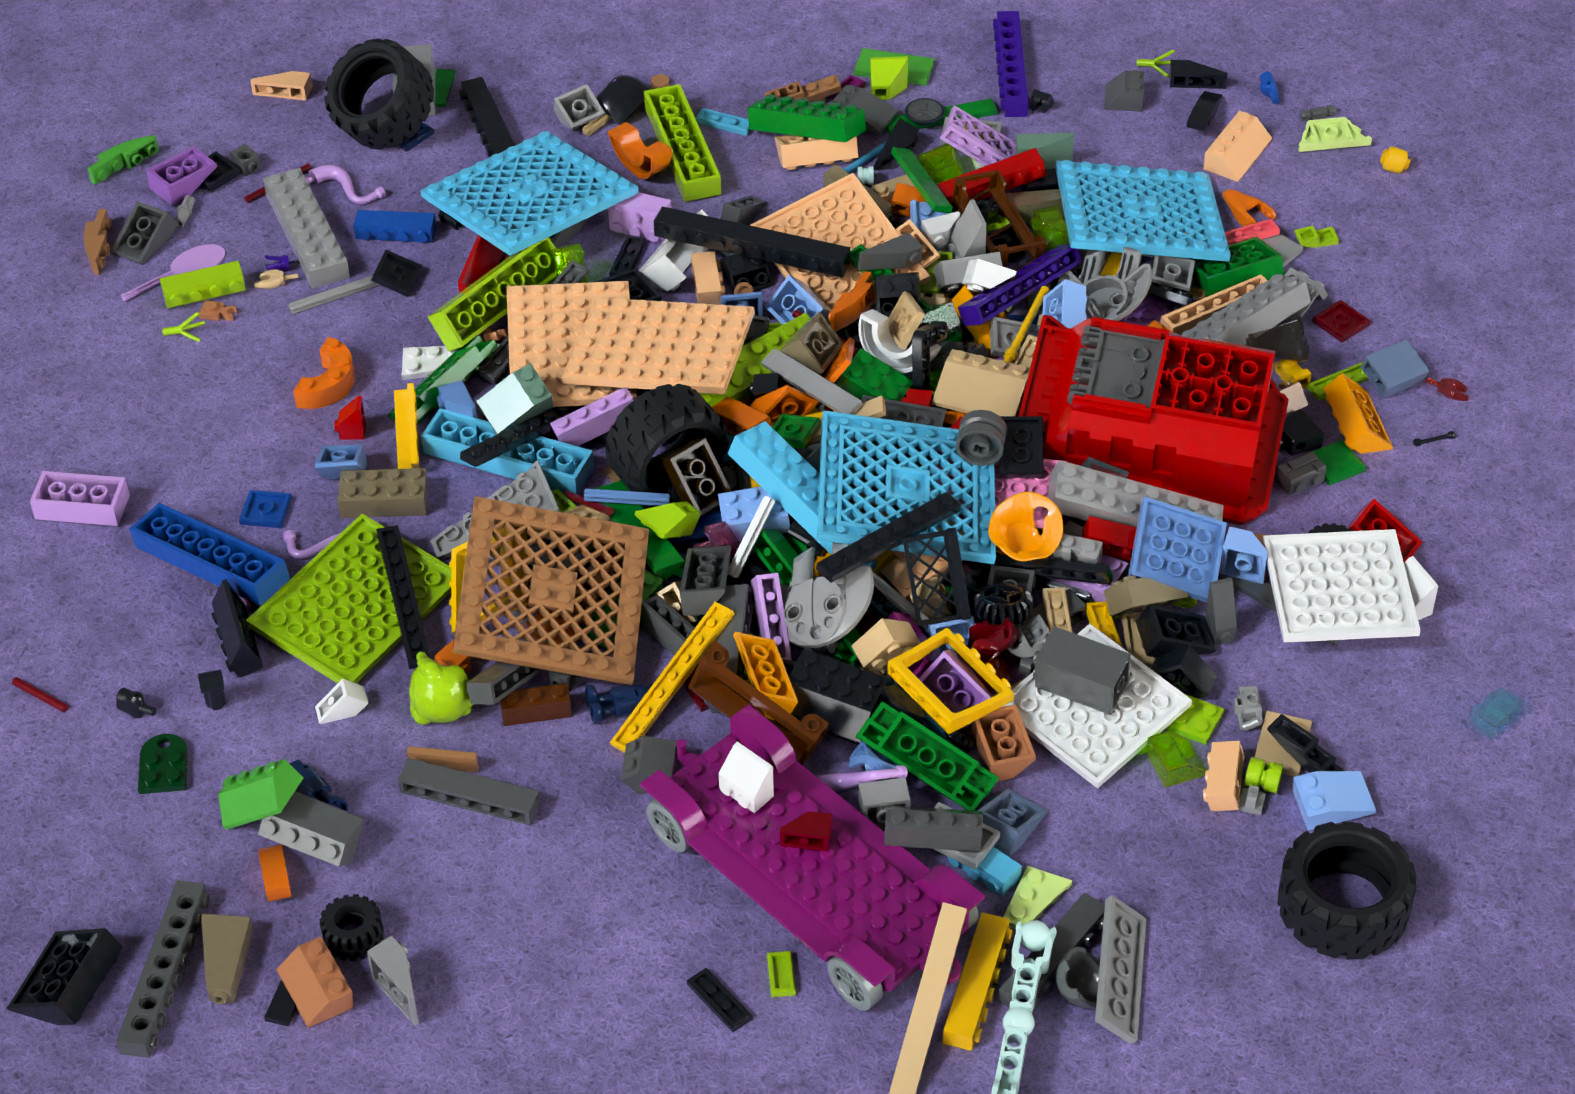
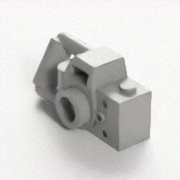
M1257 686L1239 687L1237 697L1234 699L1233 708L1235 715L1238 717L1240 730L1246 732L1261 726L1263 722L1262 707Z

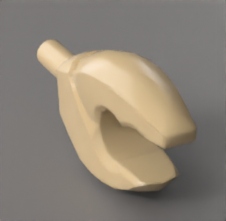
M268 270L260 274L259 278L262 281L255 282L254 287L273 289L284 285L285 280L299 278L298 273L285 275L284 271Z

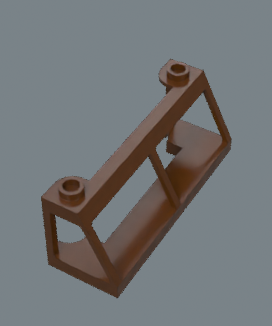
M999 170L955 178L951 204L953 213L959 211L961 217L970 200H977L987 193H991L1010 222L989 236L986 233V254L1000 252L1002 266L1007 268L1009 253L1028 250L1033 259L1018 267L1015 271L1045 254L1047 249L1046 239L1040 234L1036 235V237L1033 236L1006 195L1007 181ZM990 177L989 187L969 199L966 182ZM1010 228H1014L1023 242V245L1007 247L1006 244L994 246L991 239Z
M715 641L701 659L688 689L729 719L747 705L752 706L764 717V713H766L775 721L768 720L790 742L797 761L804 765L827 734L829 723L816 714L806 715L799 721L725 667L729 662V652Z

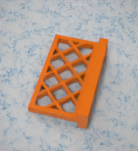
M852 337L841 347L826 370L819 374L833 384L851 364L855 340Z

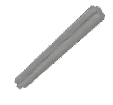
M371 275L289 303V309L292 314H296L379 286L380 284L371 281L373 276Z

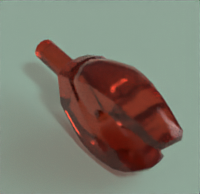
M1430 378L1425 380V383L1437 386V391L1449 399L1457 401L1468 400V395L1464 394L1467 391L1466 386L1456 379L1443 378L1440 382Z

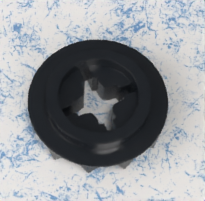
M964 727L949 735L944 730L946 737L962 749L970 750L976 744L973 735Z

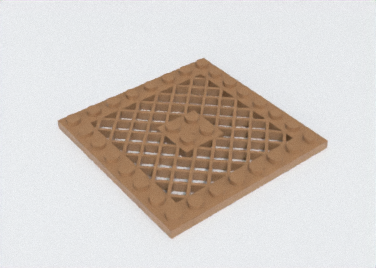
M475 496L452 653L632 685L635 672L649 529ZM503 527L509 533L505 537H502L498 532ZM525 531L531 537L527 541H524L520 536ZM492 536H493V537L496 539V541H497V542H495V543H493V544H491ZM546 536L553 541L548 546L542 540ZM512 539L519 545L514 549L507 543ZM568 540L575 546L570 550L564 544ZM534 543L541 549L536 553L529 547ZM590 544L597 550L592 554L585 548ZM500 546L507 552L502 556L495 550ZM556 547L563 553L558 557L551 551ZM613 548L619 555L612 558L607 551ZM522 550L529 556L524 560L517 554ZM578 551L585 557L580 561L573 555ZM489 555H491L494 561L488 564ZM546 555L551 561L544 564L540 557ZM600 555L607 561L602 565L595 559ZM509 558H512L516 563L511 568L505 562ZM568 559L573 565L566 568L562 561ZM622 560V568L617 563ZM531 562H534L536 565H533L531 571V569L527 565ZM588 562L594 568L591 572L584 568V565ZM497 565L504 570L499 575L492 569ZM611 566L616 574L610 576L605 569ZM520 569L526 574L522 579L515 574ZM578 570L583 577L577 580L578 573L574 571ZM487 574L492 578L488 582H486ZM600 574L605 581L598 584L593 577ZM508 576L514 582L509 587L503 582V579ZM619 578H620V587H619L618 584L615 582V581L618 580ZM529 581H530V589H528V588L526 587V585H525V583H527V582H529ZM587 581L592 589L586 591L581 584ZM495 584L502 590L497 594L490 589ZM609 585L614 593L608 595L603 588ZM519 588L524 595L517 598L512 591ZM575 591H577V592L580 594V596L577 597L576 599H575ZM485 592L489 599L483 602ZM598 593L603 600L596 603L591 596ZM504 596H507L511 601L506 606L500 600ZM617 597H618V606H617L616 603L613 601V600H614L615 598H617ZM526 600H528L527 607L531 608L529 610H527L526 607L522 604ZM584 600L590 606V608H588L585 611L579 605V603H581ZM492 603L499 609L495 613H492L488 608ZM606 604L612 610V612H610L607 615L601 609V607H603ZM515 607L521 612V615L516 618L510 612ZM573 609L578 613L574 618L570 616L573 613ZM537 611L544 617L538 622L532 616ZM483 612L487 618L481 621V613ZM595 612L601 619L594 622L589 615ZM504 615L509 622L502 625L497 618ZM560 615L566 621L561 626L555 621V618ZM615 616H616V625H615V624L612 622V620H611V619H612L613 617H615ZM527 619L532 626L525 629L519 622ZM582 619L588 625L583 630L577 624ZM490 622L496 628V630L491 633L485 627V625L489 624ZM549 623L554 630L547 633L542 626ZM604 623L610 629L605 634L599 628ZM513 626L519 632L514 637L507 631ZM571 627L576 634L569 637L564 630ZM535 630L542 637L537 641L530 636V633ZM591 631H593L598 637L593 642L586 635ZM559 635L564 642L557 645L552 638ZM613 635H614V644L608 639V638L612 637ZM578 639H581L586 644L582 649H579L574 643ZM602 642L609 649L604 653L597 648V645Z

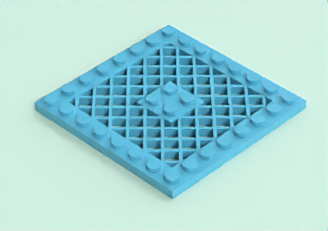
M548 131L541 132L535 137L526 139L518 145L511 146L501 153L494 154L486 160L479 161L469 168L462 169L460 172L447 176L443 180L430 184L420 190L422 198L510 256L639 193L637 185Z
M1070 160L1056 161L1055 169L1071 248L1123 253L1125 246L1136 249L1141 254L1229 262L1231 254L1209 174L1204 172L1192 173L1184 170L1170 171L1164 168L1149 169L1147 167L1136 168L1127 165L1113 166L1107 163L1092 164L1090 162L1079 163Z
M823 410L817 540L850 545L950 489L954 492L951 495L957 501L961 498L966 503L961 504V510L958 513L920 534L937 532L938 530L935 529L937 527H940L942 530L956 527L957 531L962 530L965 533L962 536L957 532L961 560L994 564L996 545L991 541L988 534L989 522L995 510L994 463L979 466L969 465L968 462L964 461L956 450L959 429ZM855 438L858 442L854 443L850 439ZM876 441L880 445L875 446L872 442ZM897 444V445H899L901 448L897 449V448L894 447L893 445ZM865 447L869 451L864 452L861 448ZM919 447L922 451L918 452L915 448ZM887 450L890 454L886 455L882 451ZM940 450L944 454L940 455L936 451ZM854 453L858 457L853 458L850 454ZM908 453L912 457L907 458L904 454ZM876 456L879 460L875 461L871 457ZM929 456V457H931L933 460H932V461H929V460L926 459L925 457ZM897 459L901 463L897 465L893 460ZM951 459L954 463L950 464L947 460ZM865 462L868 466L863 467L860 463ZM919 462L922 466L918 467L914 463ZM940 465L944 469L939 470L936 466ZM853 468L857 472L853 474L849 469ZM962 468L965 472L961 473L957 469ZM875 471L879 475L875 477L871 472ZM951 474L954 479L951 480L947 475ZM864 477L867 482L864 483L860 478ZM940 480L943 485L940 486L936 481ZM852 483L856 488L852 489L849 485ZM958 484H963L965 488L962 489L958 486ZM874 486L878 491L874 492L871 487ZM864 493L867 497L863 498L859 494ZM853 499L856 503L852 505L848 500ZM874 502L878 506L874 508L870 503ZM896 505L900 509L896 511L892 506ZM863 508L867 513L863 514L859 510ZM885 511L889 516L885 517L881 513ZM962 514L965 517V519L962 520L958 517V515ZM852 515V516H854L856 519H854V520L852 521V520H851L850 518H848L847 516ZM874 518V519H876L878 522L874 524V523H873L871 520H869V519ZM950 520V521L953 522L955 525L950 526V525L947 523V521ZM944 537L933 538L929 545L940 552L945 545ZM918 541L908 542L909 551L915 554H919L924 547ZM903 543L891 549L893 551L905 552ZM926 548V550L922 554L937 556V554L931 551L929 548ZM945 549L942 554L947 557Z

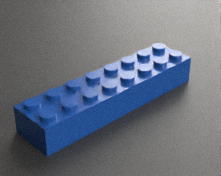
M158 503L129 528L136 548L217 586H220L222 580L227 579L238 596L259 606H262L291 579L284 559L161 503Z

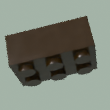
M695 438L660 459L681 502L687 501L700 511L701 515L719 505L718 494L732 492L706 438Z

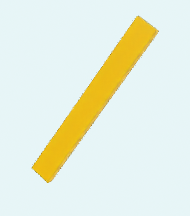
M717 602L713 603L610 741L611 746L625 753L627 743L645 736L734 616L733 610Z

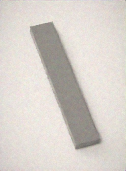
M776 348L761 362L764 368L772 373H778L782 379L835 412L854 415L863 406L861 400Z

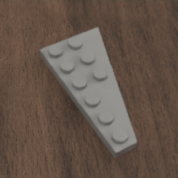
M538 460L532 464V468L517 475V479L512 483L504 485L488 497V499L560 512ZM468 512L456 525H450L430 540L440 561L450 558L451 549L468 541L472 513Z

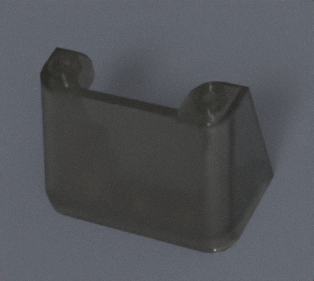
M1300 313L1289 316L1272 328L1249 333V338H1246L1247 346L1276 351V358L1297 362L1309 360L1310 348Z

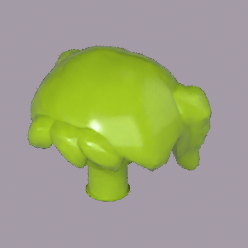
M418 652L416 655L418 667L411 676L409 686L410 712L415 722L420 725L431 722L449 723L456 721L461 716L468 715L474 704H471L467 692V682L470 679H468L463 668L454 664L443 666L436 660L429 658L425 652Z

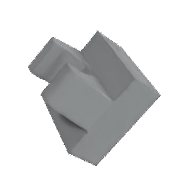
M1250 785L1249 789L1242 788L1238 811L1261 815L1266 793L1260 792L1259 787Z

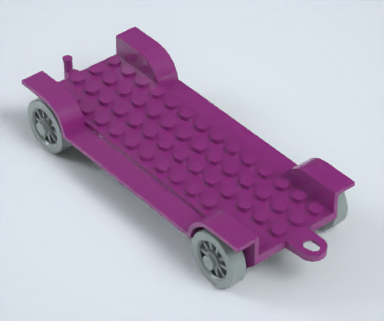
M747 705L730 718L731 733L703 754L696 755L687 752L686 741L683 739L677 740L678 760L683 768L670 778L659 769L640 783V787L654 798L647 805V817L661 841L670 849L679 853L685 852L692 847L823 961L828 962V973L835 988L848 1003L859 1010H869L882 999L883 991L891 992L918 969L924 971L943 902L967 908L961 934L978 921L976 905L985 899V895L947 866L936 865L929 869L903 847L885 846V832L797 761L796 754L785 735L750 705ZM736 742H739L773 766L774 797L755 813L748 808H743L738 801L731 796L723 794L719 789V772ZM808 811L832 814V834L828 852L780 846V828ZM955 957L952 964L954 972L949 974L947 984L956 982L961 975V964Z

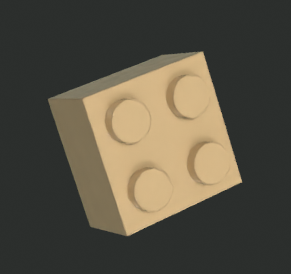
M882 618L852 645V648L863 668L888 670V661L914 648L921 642L909 622Z

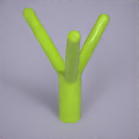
M1170 50L1155 59H1137V66L1153 67L1165 77H1169V74L1157 65L1170 64L1169 60H1160L1173 54L1175 50Z
M196 312L181 325L163 328L162 332L164 336L182 334L200 342V338L184 330L204 325L205 321L189 324L199 316V312Z

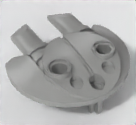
M1125 246L1119 270L1115 276H1100L1106 251L1099 250L1085 256L1082 272L1078 278L1070 270L1060 275L1057 285L1066 279L1086 286L1087 302L1085 313L1087 318L1098 317L1120 321L1127 317L1139 306L1147 295L1152 282L1151 265L1143 264L1139 267L1141 252Z
M833 542L832 554L847 547L848 544ZM811 547L794 558L792 581L789 583V587L786 584L780 586L788 639L791 643L800 647H824L830 653H834L835 649L839 648V644L836 641L848 634L866 613L873 595L874 576L870 566H861L832 583L825 577H816V580H814L815 548Z

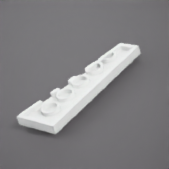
M446 346L403 348L402 380L428 377L457 349L448 351Z

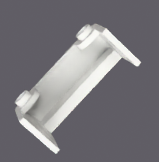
M700 210L698 213H696L708 216L703 210ZM665 239L639 269V272L654 288L665 292L669 290L673 292L680 286V282L686 278L683 272L691 263V253L708 252L710 248Z

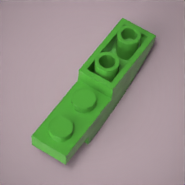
M151 135L133 139L97 155L98 162L87 168L90 181L97 185L115 172L120 171L124 166L131 169L159 151L156 136Z

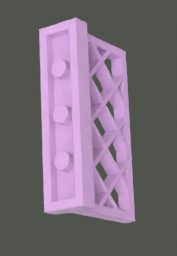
M955 105L952 107L945 130L940 136L941 140L984 166L1015 155L1016 142Z

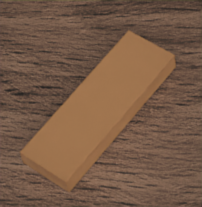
M411 746L407 750L408 759L423 760L426 763L442 765L458 771L478 772V757L475 752Z

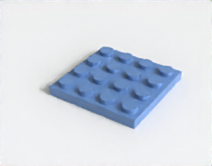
M1144 497L1141 501L1128 576L1136 575V579L1146 577L1183 590L1188 593L1189 597L1207 603L1210 582L1218 580L1227 523Z

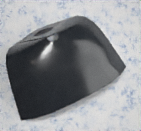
M619 75L610 81L596 99L604 112L617 124L621 125L644 101V91L654 88L633 76Z

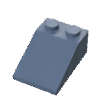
M1010 789L1005 790L977 810L983 812L984 824L1000 831V838L993 847L1008 856H1011L1020 849L1048 812L1046 808Z

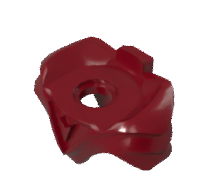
M1008 617L1000 625H991L987 620L983 623H976L969 628V641L966 646L969 649H976L980 654V660L986 663L998 656L1004 649L1015 644L1018 638V628L1014 627V623L1010 622Z

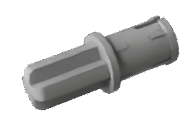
M186 195L182 204L177 207V214L175 216V219L179 222L176 226L177 228H184L188 217L192 215L191 209L195 198L190 195Z

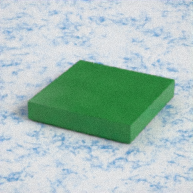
M781 414L772 428L793 448L804 449L821 425V421L818 417Z
M1342 440L1312 451L1318 457V460H1321L1326 465L1324 480L1329 486L1365 472L1366 466Z

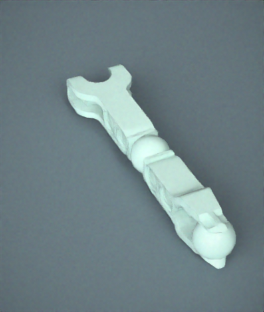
M1030 920L1024 925L1020 921L1016 924V935L1011 965L1016 969L1010 1008L1003 1018L1005 1034L991 1094H1018L1028 1035H1030L1035 1026L1032 1011L1034 1009L1038 983L1041 974H1046L1049 970L1053 942L1057 934L1055 927L1049 929L1045 923L1038 920ZM1021 944L1032 952L1044 949V954L1042 957H1037L1036 961L1032 958L1024 959V955L1020 954ZM1029 977L1031 980H1024L1022 978ZM1025 999L1027 1002H1020L1018 1000ZM1011 1043H1017V1044H1019V1046L1013 1047V1046H1010L1009 1044H1011ZM1012 1065L1015 1068L1007 1069L1005 1066Z

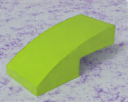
M1312 225L1294 230L1299 244L1304 247L1316 248L1339 244V239L1333 226L1315 230Z

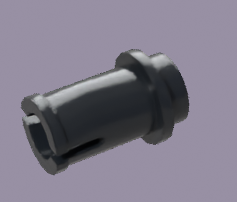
M440 210L438 217L441 222H446L455 230L459 228L458 226L461 227L463 225Z

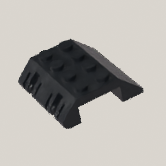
M804 648L789 675L798 700L791 715L801 721L806 715L816 714L829 723L827 734L859 745L860 740L855 737L866 720L871 718L881 698L883 687L892 685L894 679L889 674H882L878 670L874 672L869 671V668H863L861 664L844 658L840 659L838 656L829 657L824 651L819 652L815 648Z

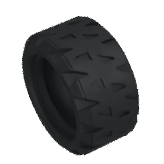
M376 38L366 40L364 44L355 45L347 51L348 53L344 57L339 58L332 68V74L328 76L325 86L327 96H324L326 110L330 112L329 117L334 124L363 146L367 145L371 149H383L384 145L392 148L402 144L404 139L407 137L411 138L420 129L421 123L426 121L431 111L430 103L434 99L432 77L417 58L395 41ZM397 73L396 89L390 100L378 111L362 115L363 98L370 86L385 75Z
M666 384L641 394L617 416V420L611 426L607 436V444L605 446L606 459L611 469L630 491L664 493L668 474L660 460L662 457L695 438H706L720 466L728 447L729 441L726 437L728 430L725 422L697 390L683 384H676L675 386ZM682 431L670 447L652 457L666 440Z
M1343 821L1342 824H1334L1329 822L1315 826L1314 832L1311 834L1305 831L1294 840L1293 847L1288 848L1282 866L1277 904L1281 906L1280 916L1287 929L1293 927V936L1306 947L1314 946L1318 948L1317 953L1332 958L1344 955L1347 956V960L1364 959L1371 952L1375 956L1389 949L1394 942L1399 941L1405 932L1416 892L1417 876L1414 864L1409 861L1408 853L1397 841L1392 842L1388 834L1374 827L1371 829L1366 828L1361 823ZM1326 873H1352L1372 883L1378 889L1383 899L1374 905L1364 908L1340 907L1322 898L1313 889L1310 882Z

